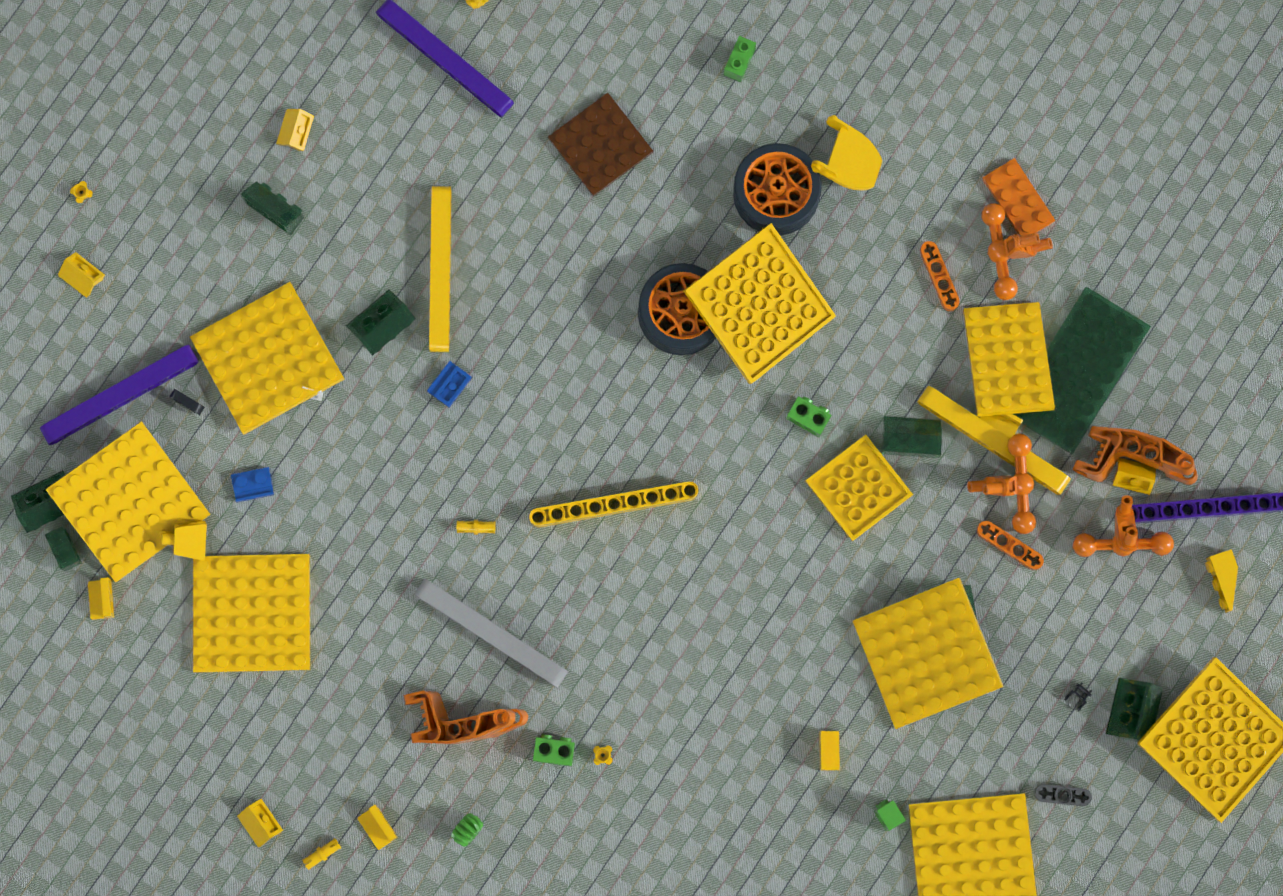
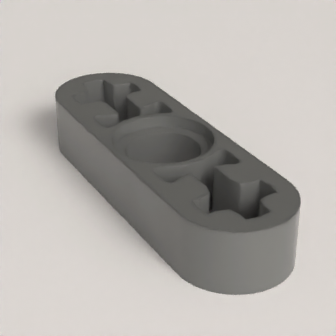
M1042 784L1037 786L1034 791L1035 798L1040 802L1087 806L1092 800L1090 791L1083 788ZM1043 788H1045L1046 792H1053L1052 788H1055L1054 800H1051L1052 796H1045L1042 799V795H1039L1038 792L1042 791ZM1060 790L1067 791L1068 799L1066 801L1059 800L1058 792ZM1071 790L1075 791L1073 795H1081V793L1084 792V796H1087V800H1084L1083 803H1081L1080 799L1074 798V803L1071 802Z

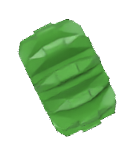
M469 813L456 825L451 833V837L457 844L463 847L468 846L482 830L483 822L477 816Z

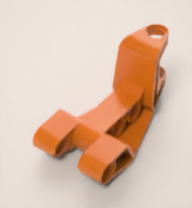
M1092 426L1088 434L1092 439L1103 443L1100 446L1101 451L1097 452L1098 458H1095L1093 461L1095 465L1076 460L1072 469L1093 481L1103 482L1118 462V459L1125 456L1164 471L1166 477L1186 485L1194 484L1198 478L1192 456L1166 439L1133 429ZM1131 445L1138 446V449L1134 452L1128 450ZM1149 452L1156 453V456L1152 459L1146 457ZM1194 473L1193 476L1190 477V478H1185V477L1183 476V475H1190V474Z
M418 691L404 695L405 705L423 702L424 705L420 706L421 710H425L422 718L427 720L423 723L424 726H428V730L411 733L412 743L462 744L496 738L525 725L528 721V714L523 709H497L449 721L441 695L438 692ZM516 713L520 715L518 723L515 721ZM475 720V721H476V725H475V728H474V730H473L472 727H471V724H472V722ZM456 724L459 727V732L457 734H455L453 731V728Z

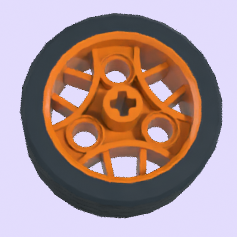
M773 143L754 149L743 159L735 175L733 198L740 217L748 226L759 232L765 226L772 223L779 235H785L801 229L811 220L819 204L822 182L820 173H815L812 170L811 164L813 160L807 153L788 144ZM778 168L781 173L773 174L771 169ZM796 172L802 176V179L797 183L790 177V175ZM752 174L763 178L759 186L749 180ZM804 183H806L807 189H805V188H803V187H801V186H802ZM747 187L751 188L753 191L748 193ZM795 194L799 197V200L792 201L789 196ZM763 196L767 201L760 203L757 201V198ZM773 208H785V215H774ZM788 209H790V210H792V211H794V212L788 214Z
M671 264L659 269L645 283L639 298V325L645 337L659 350L674 355H690L704 350L716 339L705 321L698 319V311L683 292L687 288L685 283L693 284L708 272L706 269L694 264ZM679 282L682 291L672 293L670 284ZM666 286L667 292L661 291ZM664 300L668 302L669 306L661 308L658 303ZM653 315H658L660 317L657 321H655ZM664 318L672 325L667 331H664L659 326ZM690 324L692 330L684 331L682 325ZM698 325L707 327L704 330L700 331ZM676 331L677 336L671 335V333Z

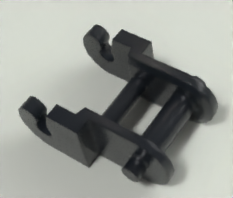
M1082 682L1080 684L1077 683V688L1074 691L1071 690L1064 698L1066 701L1072 694L1078 696L1082 701L1081 705L1077 708L1078 712L1087 703L1085 701L1086 698L1092 696V690L1088 691L1082 686ZM1078 689L1086 694L1084 698L1077 693Z

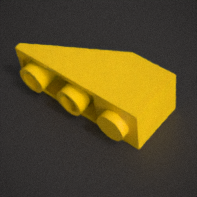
M1232 549L1206 558L1207 562H1205L1208 573H1211L1213 577V588L1215 591H1218L1220 599H1218L1219 605L1222 610H1225V613L1233 610L1238 566Z

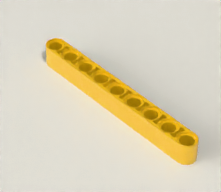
M432 186L430 352H449L451 186Z
M926 387L917 401L920 406L1015 467V456L1009 452L1007 447L1010 437L933 387ZM1031 451L1026 456L1027 473L1033 480L1053 493L1061 495L1071 478Z
M688 481L533 509L530 512L529 519L534 527L541 528L692 501L697 497L698 486L694 482ZM686 487H693L695 494L688 496L685 494L684 489ZM668 490H673L676 493V497L668 499L665 493ZM650 493L657 496V500L653 503L648 502L646 499ZM630 497H636L639 502L637 505L631 506L627 500ZM611 500L619 502L620 505L617 509L609 507L608 504ZM593 503H597L601 507L596 513L591 512L589 509ZM579 507L582 512L580 515L574 516L571 514V509ZM560 510L563 515L560 519H554L552 512ZM537 513L542 514L544 517L539 523L533 521V516Z

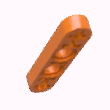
M926 241L920 248L921 257L942 307L946 311H954L959 305V297L937 245L932 241ZM926 246L934 249L931 252L933 258L937 256V258L932 259L930 262H928V260L931 258L929 253L924 252ZM939 263L941 271L933 272L931 264ZM940 280L948 282L949 286L946 290L938 287ZM950 290L952 293L949 294L951 300H955L953 307L950 304H946L948 301L947 295L942 296V294H946Z
M983 521L977 526V534L980 538L1028 569L1037 570L1043 566L1044 559L1040 553L992 522ZM986 525H988V530L992 533H994L995 530L998 531V533L993 537V540L990 539V537L992 536L991 534L986 533L984 535L982 533L983 529L981 528V526L985 527ZM999 535H1004L1007 538L1006 545L1001 546L997 543ZM1016 545L1023 548L1021 556H1016L1013 553V548ZM1027 551L1030 552L1029 557L1038 558L1037 562L1039 565L1035 564L1032 566V561L1028 558L1025 561L1022 560L1026 556Z

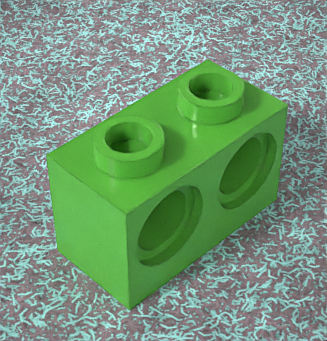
M742 36L738 37L724 69V76L738 82L742 81L755 52L756 42Z
M798 396L786 419L813 435L820 437L832 416L829 414L830 411L823 406L818 408L812 404V400L805 396L802 398ZM803 406L807 413L799 415L796 408ZM813 417H822L823 423L820 425L815 424Z
M541 734L540 738L536 737L533 761L572 767L575 743L571 742L572 738L560 737V740H553L551 735ZM543 743L550 745V751L547 754H542L539 751V747ZM561 746H567L570 749L568 756L562 757L559 755L558 750Z
M886 799L876 805L877 809L874 813L885 831H890L906 821L894 800L888 801Z

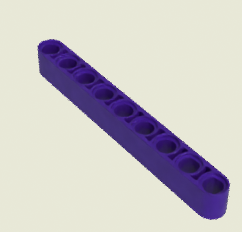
M386 0L375 12L380 19L496 115L502 118L513 106L514 102L511 98L394 1Z
M190 345L183 346L40 427V431L48 445H54L194 367L199 361Z
M1283 492L1132 505L1136 524L1282 512L1283 507L1278 504L1279 497L1283 498ZM1260 499H1263V500L1266 501V503H1267V507H1266V508L1260 507V505H1259V500H1260ZM1240 501L1247 503V510H1243L1240 507ZM1222 502L1227 503L1229 507L1227 512L1221 509ZM1202 504L1209 506V513L1202 511ZM1184 505L1190 508V515L1184 514L1182 510ZM1164 507L1171 509V516L1164 514ZM1146 508L1152 511V518L1145 516L1144 510Z

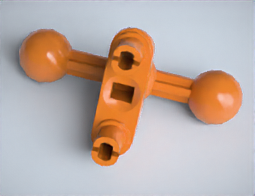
M990 203L983 208L981 218L990 227L992 243L988 247L987 254L992 262L996 263L998 280L994 284V292L999 299L1010 300L1017 294L1018 286L1016 281L1009 276L1007 265L1009 258L1033 257L1037 252L1052 249L1053 245L1050 238L1040 240L1038 233L1024 236L1015 234L1003 240L1001 224L1005 219V211L1001 205Z
M1018 433L1008 440L1007 445L1009 452L1015 456L1016 474L1013 476H987L983 480L969 481L967 488L970 493L983 492L985 495L1012 496L1016 494L1018 512L1012 518V526L1016 532L1028 534L1034 530L1037 522L1035 516L1029 512L1028 494L1034 488V481L1027 473L1026 456L1031 451L1032 443L1028 436Z
M1125 495L1121 498L1120 506L1116 508L1115 536L1113 539H1095L1090 534L1082 533L1075 537L1073 549L1081 557H1089L1096 550H1113L1118 556L1124 557L1130 555L1133 551L1151 549L1155 554L1163 556L1168 555L1172 551L1174 540L1167 532H1157L1151 538L1138 539V530L1132 509L1133 499L1131 496Z

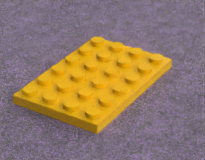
M1040 303L964 308L963 315L977 417L1054 410L1055 405Z

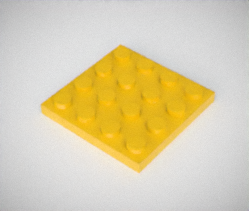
M864 435L805 480L852 542L913 496L909 488L867 435Z

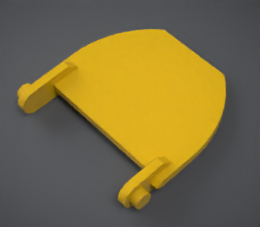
M829 116L826 123L837 130L838 134L827 165L821 161L814 160L811 164L812 170L848 189H872L882 164V158L878 150L861 132L841 121L837 116Z

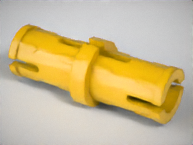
M474 519V521H457L456 531L457 533H474V535H478V533L495 534L496 521L483 522L478 521V519Z
M333 838V840L321 848L317 847V851L302 859L308 870L322 860L326 861L328 856L342 848L336 838Z

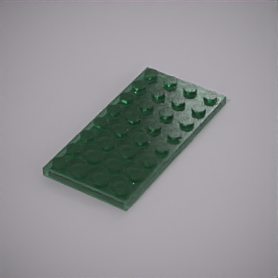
M1085 287L1046 350L1055 409L1051 411L1015 413L1013 415L1022 419L1024 426L1072 455L1151 326L1090 288Z

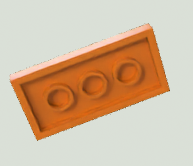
M1015 158L982 178L997 203L1003 207L1006 217L1018 234L1024 236L1038 233L1056 221Z

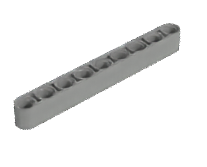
M424 578L414 593L416 597L556 688L559 687L567 675V670Z

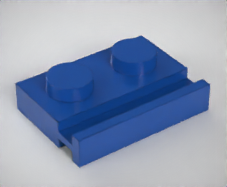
M449 361L427 392L450 408L472 377Z
M269 467L231 475L236 503L274 495Z

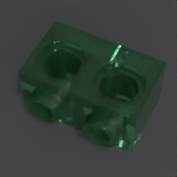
M61 526L45 534L61 570L66 572L82 564L81 558L66 528Z

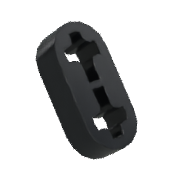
M176 389L169 396L199 416L205 408Z

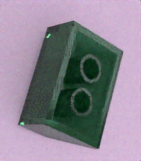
M256 181L240 194L246 205L290 236L304 219L301 208L295 204L289 205L284 196L279 193L277 195L272 193V188L264 182L260 184Z
M389 289L349 322L346 327L373 356L389 341L395 339L402 330L409 327L416 318L407 306Z
M883 417L882 455L939 458L941 456V420Z
M63 470L11 495L16 516L27 533L37 530L40 526L53 522L64 515L46 491V488L66 475Z
M1118 678L1106 734L1138 742L1156 722L1163 688L1149 682Z

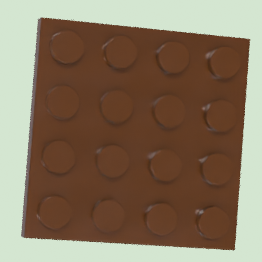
M606 93L548 136L549 141L593 197L653 153L652 148L609 93Z

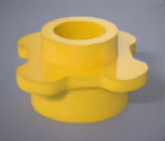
M81 181L70 189V193L75 196L77 203H83L86 198H91L93 195L85 181Z
M611 746L594 747V763L596 765L601 763L610 765L613 762Z

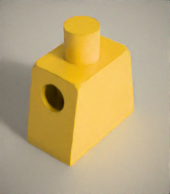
M206 521L175 524L174 534L162 533V545H173L174 555L205 560Z

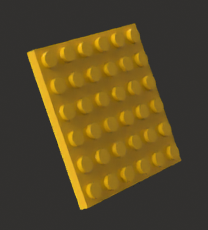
M772 223L765 226L683 291L749 384L754 383L836 317Z
M291 282L190 336L243 435L314 397L320 390L323 392L345 380Z
M142 421L46 488L48 494L115 583L167 546L162 545V533L174 534L175 524L202 521L211 515Z
M310 554L205 556V560L193 559L194 673L310 670Z
M960 578L853 620L895 729L1004 687Z
M1213 657L1137 744L1218 822L1222 823L1283 753V722L1219 659Z
M1025 793L908 805L918 896H1037Z

